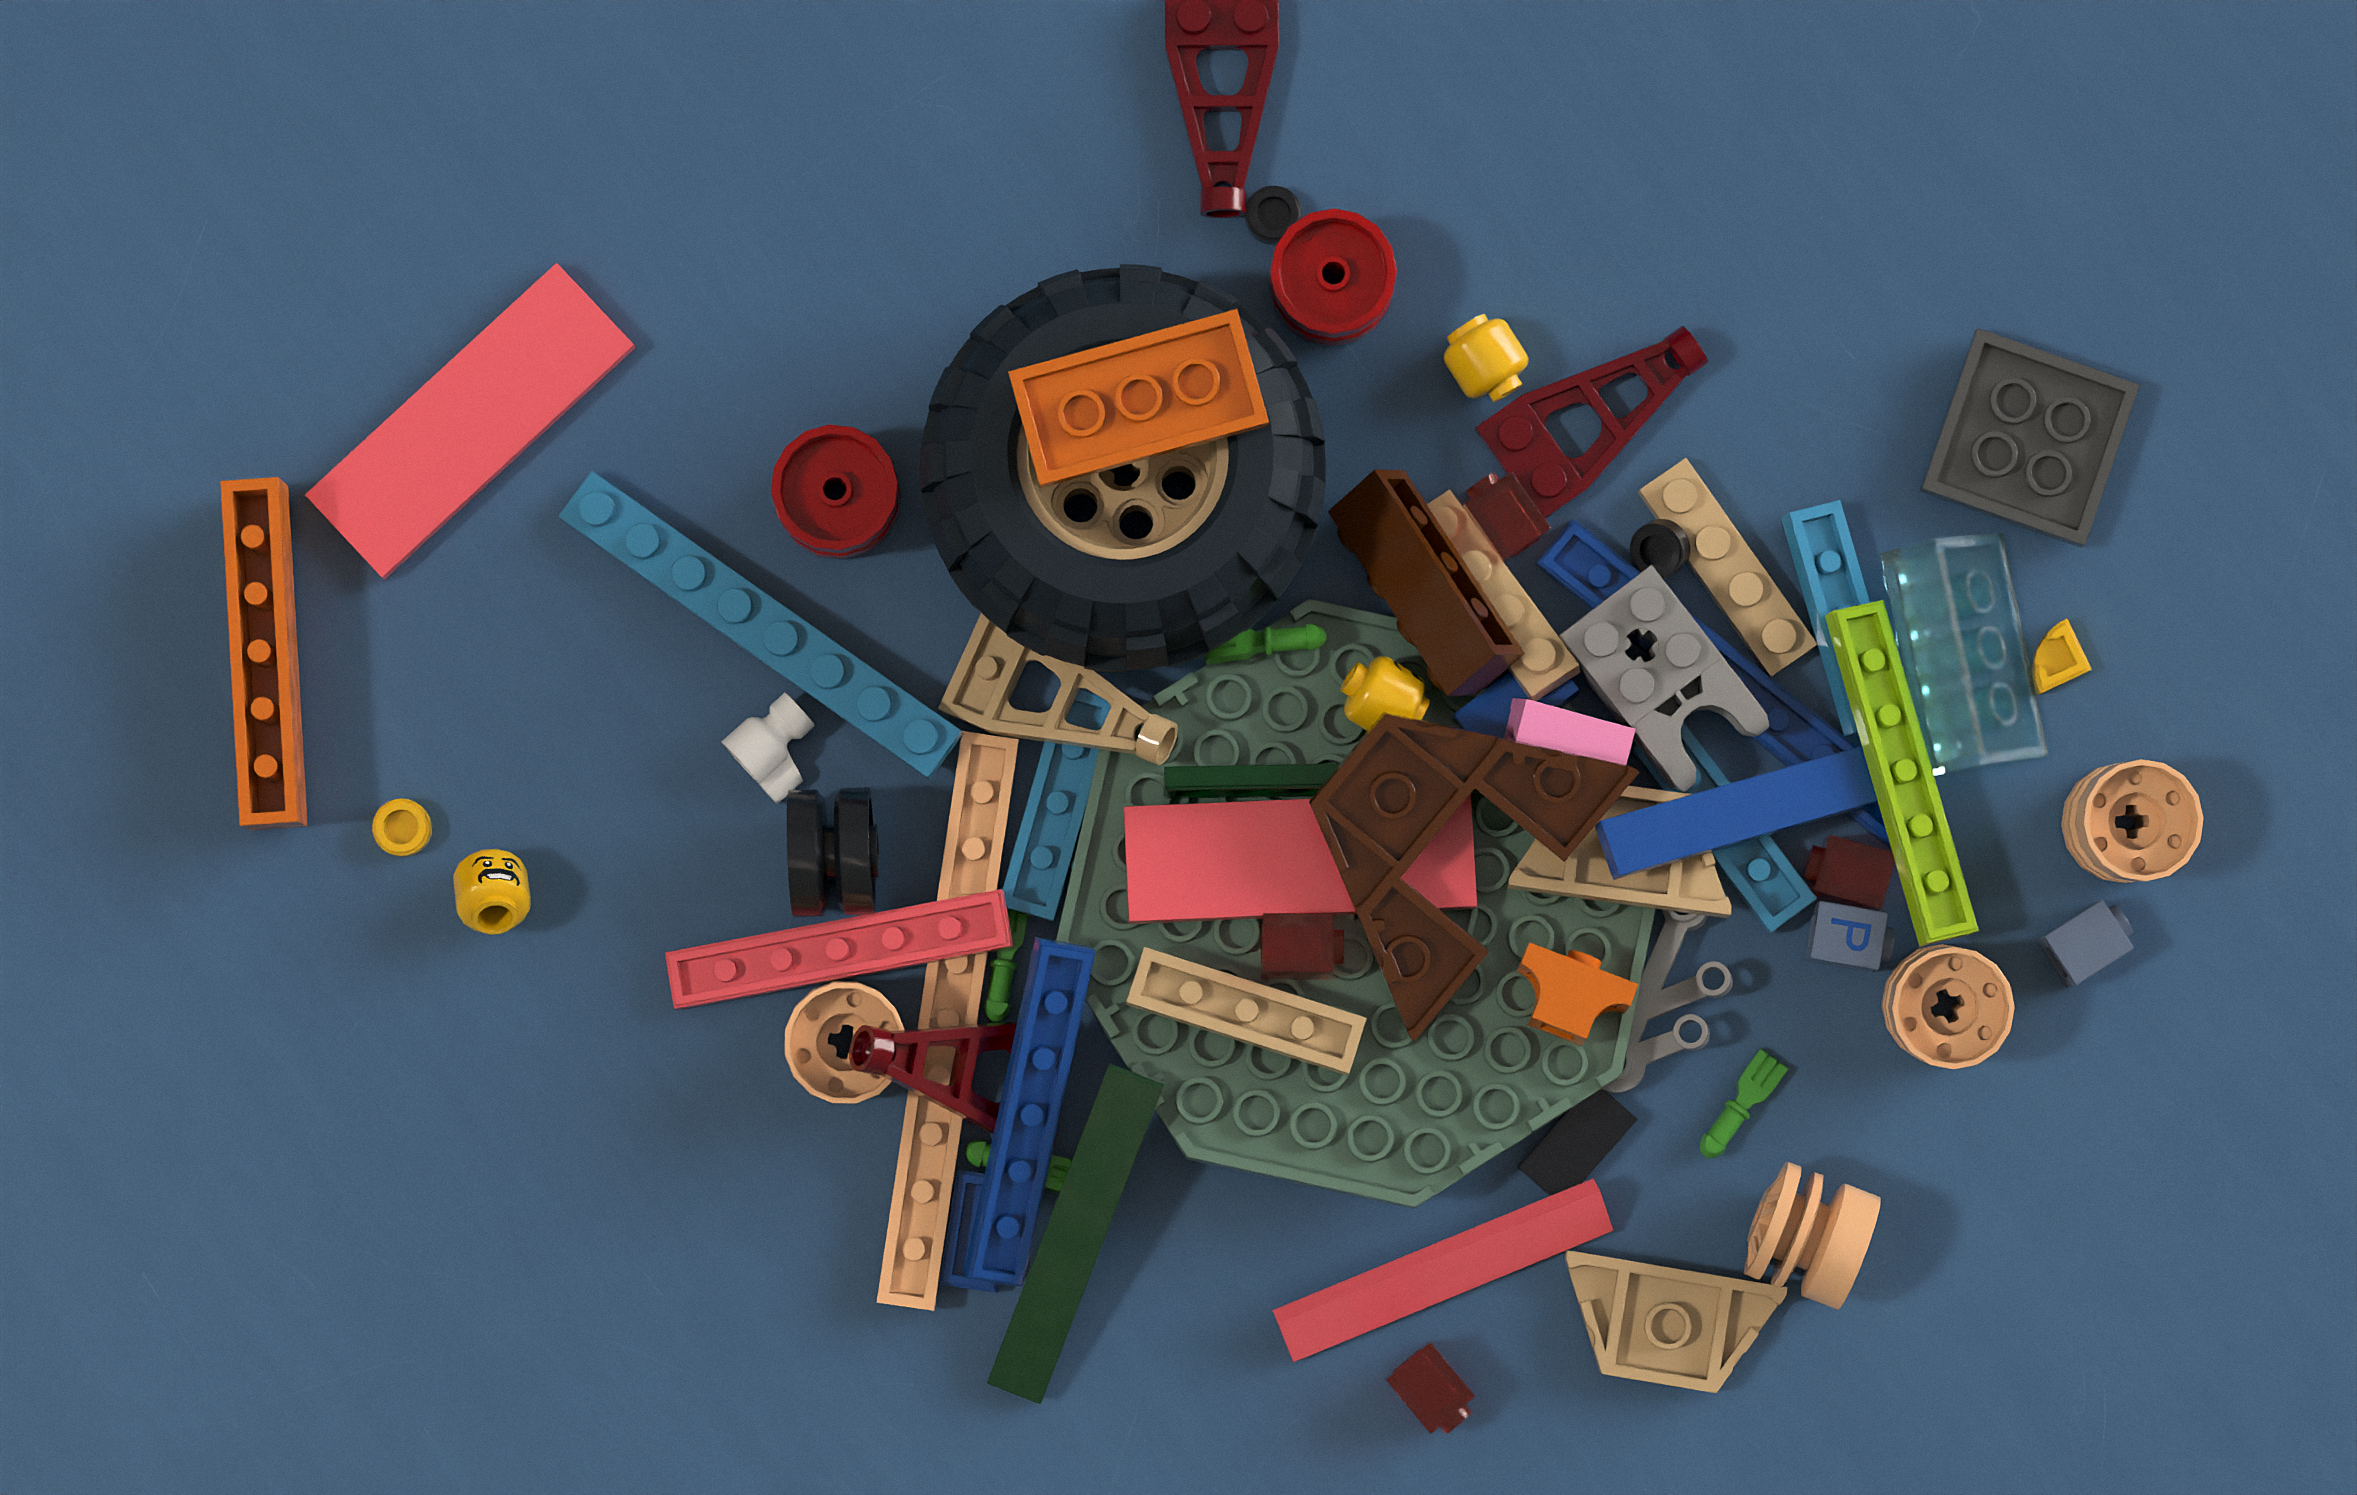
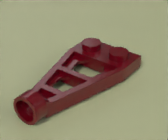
M1165 0V51L1202 189L1200 191V214L1204 217L1236 218L1246 214V190L1244 188L1279 50V0ZM1241 50L1246 54L1248 67L1244 84L1235 95H1210L1203 89L1196 66V58L1201 51ZM1238 111L1242 121L1237 148L1234 151H1212L1206 142L1203 120L1205 113ZM1226 182L1229 183L1232 187L1214 186L1217 183Z
M1681 326L1665 337L1662 342L1521 395L1476 426L1475 431L1541 523L1587 491L1685 377L1692 375L1708 364V359L1692 334L1684 326ZM1667 351L1670 352L1673 359L1679 365V369H1672L1666 364L1665 354ZM1624 374H1637L1647 388V397L1626 417L1616 418L1600 397L1599 390L1605 384ZM1581 403L1592 408L1601 421L1602 428L1598 439L1582 456L1570 458L1565 456L1546 429L1545 422L1552 412L1572 404Z
M1017 1021L889 1031L863 1025L855 1032L852 1038L849 1060L851 1067L855 1071L881 1075L994 1134L1000 1102L993 1103L972 1090L971 1084L976 1058L979 1053L984 1051L1005 1050L1011 1054ZM929 1046L956 1048L950 1081L947 1086L927 1079L922 1075Z

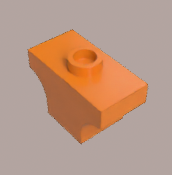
M1530 942L1524 950L1516 971L1530 982L1535 994V1005L1527 1025L1580 1046L1586 1041L1592 1024L1598 1016L1608 1012L1626 1013L1632 1004L1639 984L1601 970L1602 962L1591 955L1576 950H1569L1567 956H1564Z

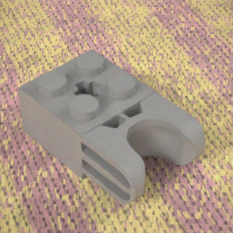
M1652 565L1559 636L1578 662L1580 674L1620 725L1636 729L1633 737L1635 743L1667 784L1679 793H1685L1695 784L1697 769L1684 750L1681 741V727L1688 715L1702 710L1719 713L1740 734L1756 737L1769 728L1768 716L1761 705ZM1636 635L1639 640L1645 637L1652 645L1648 651L1652 660L1644 662L1641 656L1635 661L1631 660L1626 654L1631 645L1628 637Z

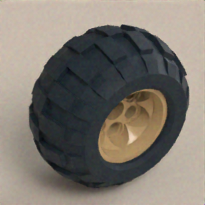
M1120 264V268L1096 269L1079 272L1076 269L1037 283L1038 286L1020 295L1007 305H999L970 332V338L958 351L949 367H945L929 403V413L924 428L922 447L920 448V487L925 515L939 555L951 578L974 608H977L989 621L1005 632L1009 638L1042 656L1047 655L1063 662L1084 666V669L1127 673V670L1150 669L1167 665L1172 667L1207 655L1209 651L1228 642L1241 632H1246L1276 604L1278 598L1289 586L1298 570L1301 569L1311 548L1317 531L1326 488L1325 437L1316 400L1313 399L1307 382L1297 366V360L1272 328H1267L1255 315L1240 305V300L1204 280L1199 283L1183 276L1163 272L1161 267ZM1238 309L1268 416L1269 426L1132 463V470L1140 475L1131 485H1116L1114 473L1105 470L1040 488L1008 371ZM1183 472L1194 480L1196 487L1188 498L1174 500L1165 494L1162 483L1171 473ZM1084 494L1094 499L1098 508L1092 519L1079 523L1067 517L1064 512L1065 504L1074 495ZM1132 511L1146 513L1153 523L1151 532L1142 539L1126 537L1119 525L1121 519L1127 513Z

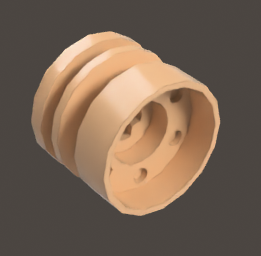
M2139 759L2095 768L2077 781L2064 802L2061 827L2066 848L2082 869L2100 880L2132 883L2170 876L2185 865L2200 843L2204 817L2199 796L2183 774L2165 763ZM2122 815L2134 817L2136 822L2135 828L2128 830L2116 828L2115 818Z
M1945 944L1918 948L1900 960L1885 982L1881 1003L1886 1028L1901 1049L1929 1065L1949 1069L1978 1065L1997 1052L2011 1031L2015 1010L2010 983L1997 964L1977 951ZM1940 990L1945 995L1957 997L1958 1003L1950 1007L1952 1017L1948 1020L1941 1014L1931 1013L1930 1007L1938 1003L1936 993Z
M833 981L811 990L794 1007L785 1028V1057L793 1077L810 1094L831 1103H859L879 1095L892 1081L881 1075L855 1071L850 1064L849 1052L847 1057L836 1055V1046L828 1043L829 1034L840 1033L842 1025L853 1026V1036L863 1025L889 1031L905 1029L897 1009L880 991L857 981Z
M1785 1162L1775 1181L1764 1192L1753 1218L1747 1238L1748 1255L1744 1274L1760 1279L1773 1257L1776 1261L1771 1285L1782 1288L1795 1267L1804 1269L1801 1296L1839 1310L1854 1284L1876 1225L1881 1197L1853 1186L1842 1184L1829 1205L1820 1202L1823 1190V1175L1813 1172L1801 1194H1798L1796 1192L1802 1167Z

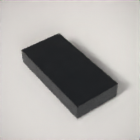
M1601 1089L1568 1110L1517 1168L1549 1196L1581 1184L1638 1119L1607 1091Z

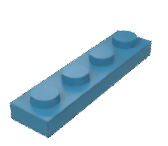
M1838 500L1789 512L1783 515L1781 520L1843 734L1848 736L1856 734L1858 731L1825 615L1834 610L1870 603L1841 501Z
M1079 690L1066 721L1069 724L1086 729L1100 730L1111 706L1108 701L1098 695ZM1044 742L1002 889L1005 893L1007 909L1054 922L1083 822L1099 749Z
M1683 722L1681 741L1684 750L1697 769L1695 784L1685 793L1692 795L1730 784ZM1638 745L1631 749V752L1660 790L1677 792L1667 784ZM1770 835L1712 851L1716 865L1768 934L1772 933L1817 899Z

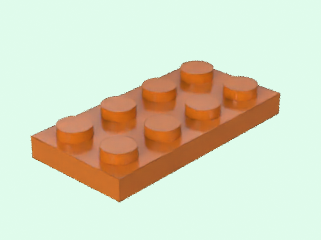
M1238 309L1008 371L1040 488L1269 426L1268 416Z

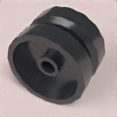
M870 787L840 788L834 801V825H827L825 800L817 789L788 790L787 861L793 917H818L824 915L829 905V880H836L838 905L845 915L875 914L876 877H879L878 827L873 821Z

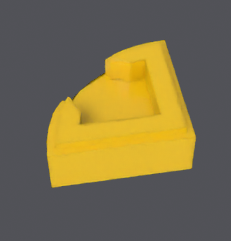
M2067 618L2056 624L2044 635L2034 653L2032 680L2037 695L2092 670Z

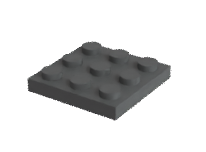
M1977 328L1973 334L1920 492L2082 548L2087 541L2140 385Z

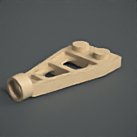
M982 613L938 707V710L944 714L994 735L1134 754L1156 765H1162L1169 757L1178 733L1177 723L1156 714L1151 715L1094 670L1084 669V666L1063 662L1047 655L1042 656L1025 648L1009 638L1005 632L989 621ZM1029 661L1042 663L1060 679L1061 687L1051 709L1046 712L1036 713L1016 710L1009 702L1022 671ZM1080 689L1091 691L1108 701L1111 706L1100 730L1086 729L1069 724L1066 721ZM1144 724L1136 742L1135 731L1140 725Z

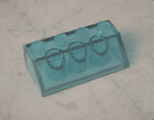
M2003 533L1933 538L1880 553L1884 569V585L1889 593L1896 627L1895 639L1901 652L1907 684L1934 777L1965 773L2049 756Z

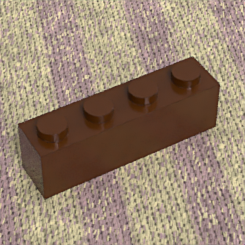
M1374 469L1328 511L1338 527L1337 535L1341 543L1357 556L1368 573L1367 581L1369 586L1380 598L1387 602L1398 619L1397 628L1407 642L1416 647L1428 665L1427 674L1430 680L1438 689L1445 692L1447 696L1477 695L1525 654L1405 470Z

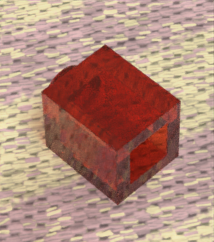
M1492 472L1466 491L1471 499L1464 504L1463 508L1504 563H1507L1547 536L1551 529L1513 472H1510L1501 479L1497 477L1495 472Z
M1829 835L1823 839L1821 847L1811 846L1803 878L1812 880L1810 890L1815 896L1857 908L1879 911L1884 903L1895 860L1893 853L1890 851Z
M1263 913L1261 919V979L1330 980L1333 974V964L1344 963V930L1333 929V914Z
M1426 1342L1384 1378L1430 1434L1438 1427L1445 1434H1448L1472 1413L1466 1404L1475 1395L1430 1342Z

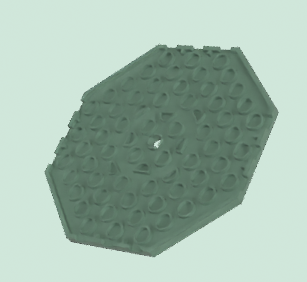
M1308 599L1290 610L1289 614L1269 625V627L1278 629L1316 624L1325 630L1327 636L1326 642L1321 647L1312 651H1308V649L1274 652L1273 655L1261 652L1245 660L1207 664L1154 695L1153 699L1141 706L1151 715H1159L1178 725L1174 747L1162 765H1156L1134 754L1099 749L1056 941L1089 946L1095 950L1085 1002L1129 1071L1164 1084L1155 1111L1187 1160L1415 1209L1622 1075L1656 909L1508 889L1507 884L1510 875L1534 842L1535 837L1483 794H1471L1477 908L1442 912L1485 946L1489 953L1415 1041L1410 1038L1361 922L1355 915L1129 924L1124 807L1311 799L1313 797L1166 799V796L1163 797L1164 767L1341 764L1367 731L1345 717L1344 705L1347 695L1342 693L1340 688L1347 674L1357 662L1367 666L1377 656L1383 655L1391 658L1424 680V696L1430 702L1421 720L1455 728L1460 727L1453 721V714L1509 672L1506 669L1477 695L1447 696L1445 692L1438 689L1430 680L1427 674L1428 665L1416 647L1407 642L1397 628V618ZM1570 702L1561 708L1576 712ZM1144 724L1140 725L1135 731L1136 742ZM1530 942L1564 956H1567L1569 950H1576L1597 958L1602 962L1601 970L1639 984L1631 1006L1625 1014L1621 1012H1608L1598 1016L1594 1020L1589 1035L1582 1046L1528 1026L1527 1024L1535 1005V994L1530 982L1523 975L1516 972L1524 950ZM1144 947L1367 1018L1349 1075L1346 1076L1126 1005Z

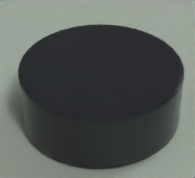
M1266 186L1257 190L1250 197L1246 205L1245 223L1249 233L1256 240L1267 245H1277L1288 227L1302 218V208L1298 198L1290 190L1281 186Z
M1655 519L1639 528L1631 539L1630 555L1634 565L1641 573L1652 565L1662 579L1668 578L1681 570L1690 557L1691 549L1687 534L1677 523L1668 519Z

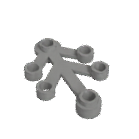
M1662 910L1666 921L1642 974L1625 1056L1626 1066L1622 1071V1075L1602 1088L1603 1090L1616 1094L1628 1092L1641 1082L1646 1065L1683 1050L1698 1051L1708 1043L1710 1038L1709 1027L1701 1017L1694 1014L1680 1017L1676 1021L1673 1031L1642 1042L1640 1040L1650 1020L1706 997L1721 998L1731 990L1733 978L1730 971L1725 965L1716 961L1703 964L1697 971L1696 976L1663 989L1686 933L1702 927L1709 916L1692 913L1679 915L1675 911ZM1713 970H1719L1725 976L1723 985L1716 990H1710L1704 985L1705 976ZM1689 1023H1697L1702 1028L1701 1037L1693 1043L1683 1041L1681 1036L1682 1029Z

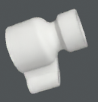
M784 692L770 705L769 714L766 717L747 718L721 743L778 805L788 795V790H794L803 782L788 752V742L792 739H801L815 725L796 702Z

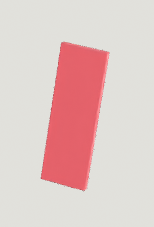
M556 263L313 486L305 496L385 580L636 347L562 267Z
M1471 794L1401 876L1403 880L1441 911L1477 908ZM1311 799L1126 806L1123 809L1129 924L1355 915L1357 913L1309 803Z

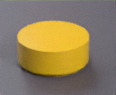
M400 798L388 801L378 809L373 819L372 832L375 841L384 851L398 857H409L422 851L428 844L432 834V822L429 814L421 805L412 800Z

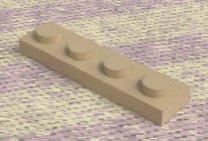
M1687 458L1638 491L1639 496L1656 519L1671 520L1685 531L1689 538L1691 549L1687 564L1763 672L1772 677L1818 645Z
M1449 489L1427 505L1525 653L1507 669L1528 698L1537 702L1580 673V666L1451 490Z
M1146 947L1143 949L1126 1002L1128 1006L1346 1076L1350 1073L1367 1019Z

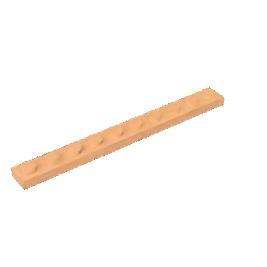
M962 731L963 735L960 741L937 901L998 889L1019 739ZM988 952L927 964L917 1029L974 1025L978 1023ZM929 1046L922 1075L932 1081L946 1086L949 1085L956 1048ZM908 1090L876 1303L935 1311L963 1118Z

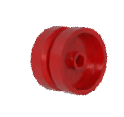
M1333 208L1307 214L1288 227L1275 247L1269 279L1275 311L1289 330L1308 342L1335 346L1359 340L1377 327L1390 307L1397 274L1393 248L1380 228L1359 213ZM1331 269L1334 276L1344 274V278L1338 284H1329L1323 279V271Z
M828 424L803 432L785 447L773 469L771 495L782 526L798 546L818 557L844 560L868 553L888 536L898 518L901 490L891 458L876 439L854 427ZM842 482L846 493L841 499L831 500L825 496L824 492H831V483Z

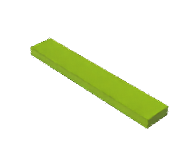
M1884 600L1831 611L1825 615V620L1919 947L1971 935L1979 931Z

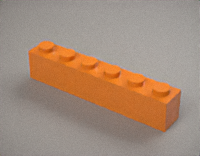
M279 477L220 481L239 824L250 831L308 827L289 488Z

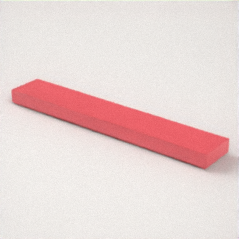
M999 889L877 912L875 914L855 916L665 952L673 1006L676 1010H682L1008 949L1014 946L1004 890Z
M1593 1178L1272 1311L1292 1361L1296 1362L1614 1230L1600 1189Z

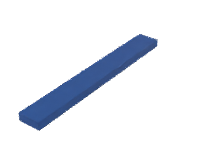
M1573 518L1536 563L1540 569L1591 610L1640 574L1638 570ZM1689 612L1768 716L1769 728L1759 736L1749 737L1786 767L1857 747ZM1636 635L1628 637L1632 643L1649 655L1648 651L1652 645L1645 637H1642L1640 640ZM1878 803L1845 813L1892 851Z

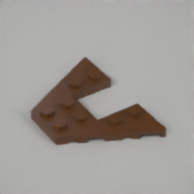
M1383 712L1309 801L1411 1039L1415 1041L1486 957L1489 950L1403 880L1401 876L1474 789H1477L1565 862L1639 774V771L1633 766Z

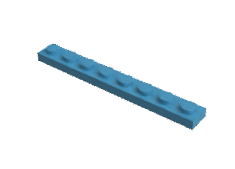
M591 471L558 516L574 530L927 779L931 780L962 737L963 732L595 472Z

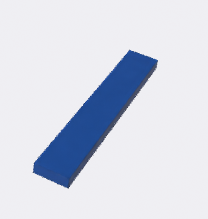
M1859 746L1604 819L1595 825V829L1612 878L1616 880L1877 804L1878 801L1863 748Z
M1035 937L964 1269V1275L968 1279L1019 1287L1024 1286L1095 956V950L1092 947Z

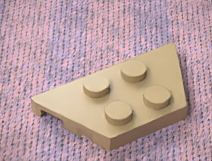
M1628 786L1599 821L1691 794ZM1595 826L1565 862L1535 838L1522 860L1510 875L1507 884L1508 889L1729 918L1732 908L1728 896H1725L1714 865L1716 862L1712 852L1613 880Z
M1566 1250L1565 1262L1599 1372L1604 1375L1717 1393L1733 1371V1367L1743 1353L1747 1352L1759 1335L1758 1332L1787 1295L1788 1287L1779 1288L1759 1282Z

